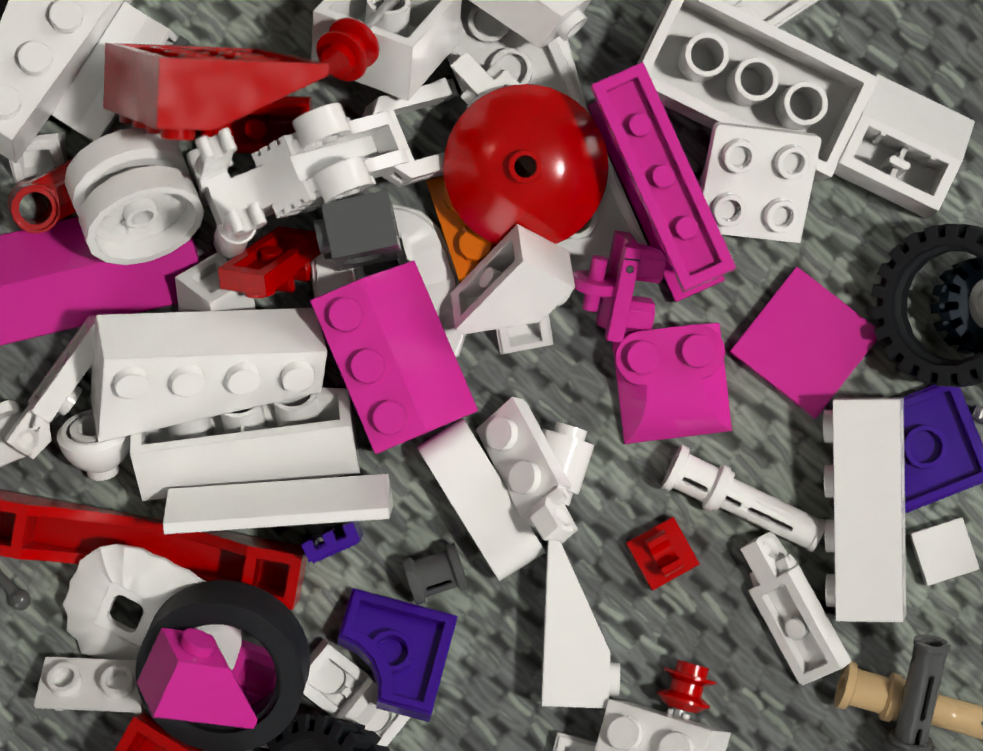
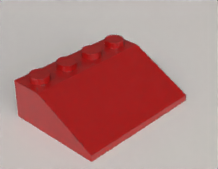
M105 42L103 108L119 114V122L130 123L134 128L146 129V133L160 134L162 139L195 140L196 130H216L329 76V64L259 48Z

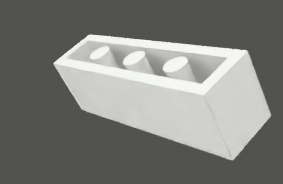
M904 397L836 398L833 400V410H824L823 414L824 443H833L834 465H825L824 467L825 498H834V519H826L825 550L826 552H835V574H826V606L836 607V621L903 622L907 615Z

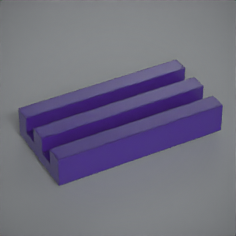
M345 522L342 526L345 534L340 535L337 526L327 529L322 534L324 540L322 544L317 534L306 538L301 546L308 562L316 563L359 544L363 536L359 522Z

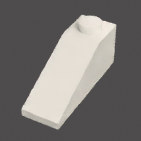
M548 539L541 704L542 706L607 708L609 696H619L620 663H610V650L562 544L559 541Z

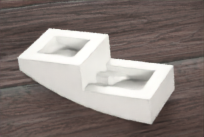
M325 638L310 654V671L303 694L332 717L365 725V730L374 731L381 737L377 745L388 746L411 717L377 709V685L374 678Z

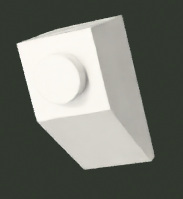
M517 224L451 292L455 330L462 334H470L542 322L557 306L564 304L575 289L569 251Z

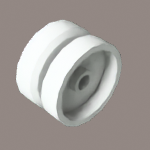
M122 129L94 140L80 150L67 167L64 183L75 211L79 216L78 221L92 255L106 263L131 265L150 262L168 255L188 242L201 226L204 208L192 178L189 176L188 168L176 140L162 139L160 134L146 133V129Z

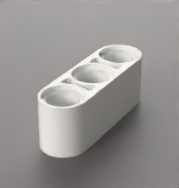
M463 418L417 446L423 459L499 581L546 553L531 527L520 516L507 488Z

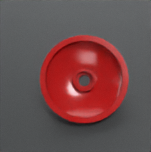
M532 84L512 85L484 95L468 107L460 116L449 135L445 148L443 162L444 181L454 209L465 224L482 238L498 244L519 224L539 236L558 244L578 232L597 210L606 189L608 155L603 136L597 124L577 101L558 90ZM530 156L535 160L537 168L531 177L523 178L516 173L515 162L518 158Z

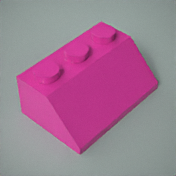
M415 260L361 278L310 300L375 454L478 411Z

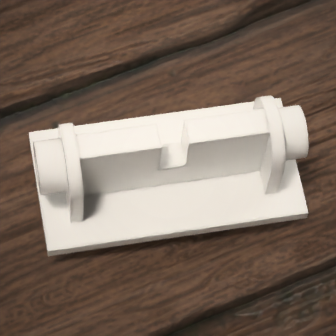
M45 657L34 707L54 709L55 711H63L65 709L141 714L146 708L137 688L136 660Z

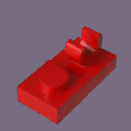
M278 226L245 249L241 254L236 255L218 268L220 289L243 292L248 298H265L273 295L276 290L293 293L295 291L294 280L308 282L311 279L310 262L322 254L319 249L316 232Z

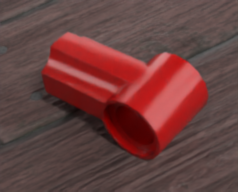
M74 158L34 179L20 181L12 188L8 195L7 205L10 215L21 229L29 233H42L51 229L57 221L76 212L64 183L67 167ZM32 192L46 195L49 202L46 213L37 219H27L19 211L22 198Z

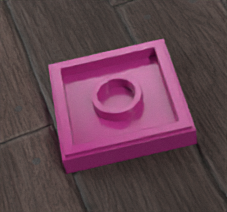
M796 266L729 353L813 419H816L877 341L874 332L876 327Z

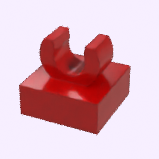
M674 516L626 542L629 551L652 591L700 565Z

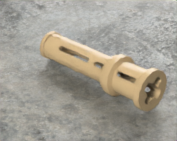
M852 661L841 670L835 692L834 705L842 710L846 709L848 705L877 713L882 721H895L899 716L906 679L902 678L901 674L894 672L889 676H882L858 668L857 662ZM939 694L931 725L983 740V725H981L983 721V706Z

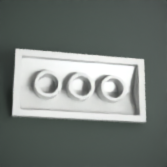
M389 474L168 489L163 521L164 534L389 519L393 508Z

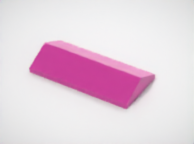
M79 217L58 221L51 229L42 233H29L25 230L0 235V346L81 327L87 317L92 315L96 317V315L137 314L178 304L175 277L200 263L194 235L188 242L168 255L150 262L131 265L106 263L92 255L79 224Z

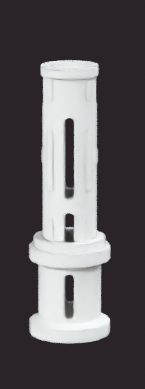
M683 444L680 445L664 476L661 489L669 492L674 488L701 501L703 509L709 512L712 510L717 512L719 508H722L806 548L809 552L815 550L824 533L826 520L819 519L781 501L777 497L735 479V472L731 471V467L723 464L718 468L691 455L689 447Z

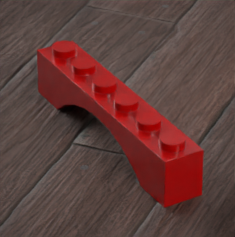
M0 490V556L79 564L81 559L97 548L119 543L144 548L153 554L165 557L206 581L229 580L258 587L276 597L290 610H293L300 600L307 557L302 546L221 530L164 534V520Z

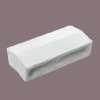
M124 1L51 115L91 142L115 131L125 129L123 127L125 123L119 122V114L103 108L105 42L174 45L178 36L166 26Z

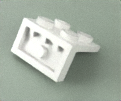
M723 122L714 123L701 191L721 235L800 243L820 151L821 138L814 133Z

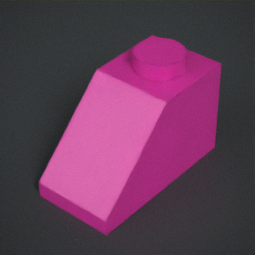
M161 628L137 681L152 716L254 729L258 719L214 637L211 634L194 628H189L185 631Z

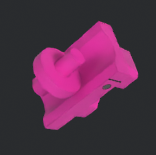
M614 230L609 259L604 256L593 255L589 270L573 272L575 290L585 293L582 309L590 312L598 311L596 323L598 326L606 329L605 338L607 341L623 343L625 332L652 330L655 317V303L649 297L633 296L636 281L660 284L664 275L666 257L662 251L651 246L638 244L630 232Z

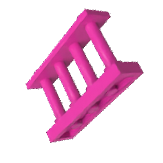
M644 62L592 84L591 90L596 102L587 105V108L603 136L607 153L649 246L660 249L666 257L663 277L674 302H679L724 282L725 278L723 275L736 269L735 263Z

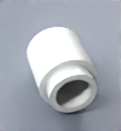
M556 422L554 431L542 429V432L572 486L567 491L569 498L564 502L565 505L569 506L573 493L579 495L594 445L585 442L587 431Z

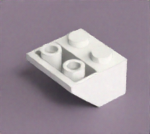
M877 74L876 77L879 79L833 174L927 219L939 211L963 161L975 121Z

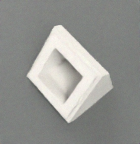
M65 132L36 135L17 163L9 160L15 184L23 180L34 179L67 161Z
M549 315L540 323L496 329L500 354L554 345Z

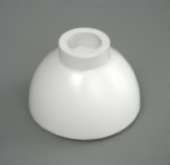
M92 409L72 416L57 432V442L66 459L78 469L87 471V476L95 481L108 480L116 476L120 470L119 464L124 461L130 451V435L98 442Z

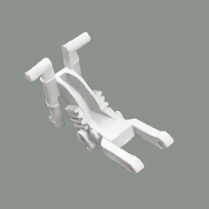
M442 78L431 84L423 85L409 101L391 96L390 94L380 96L366 106L362 118L350 120L349 117L346 118L340 103L327 104L306 112L293 120L292 124L296 131L295 133L284 135L278 138L279 140L270 143L269 146H265L259 149L260 151L251 154L256 168L232 178L228 174V168L233 166L231 159L237 147L230 129L224 128L217 135L209 138L208 136L198 138L195 141L198 149L188 152L186 157L192 181L202 206L209 205L217 224L213 242L217 253L227 260H231L245 250L247 243L253 238L256 229L267 223L265 217L275 213L278 219L314 211L317 207H321L322 203L326 204L331 201L350 198L375 186V178L382 176L396 186L401 187L443 175L445 152L414 160L396 115L429 106H436L458 97L459 93L453 79L446 80V78Z

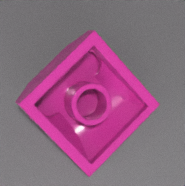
M720 323L625 333L623 343L611 341L624 444L732 431L724 363L725 347L721 338Z

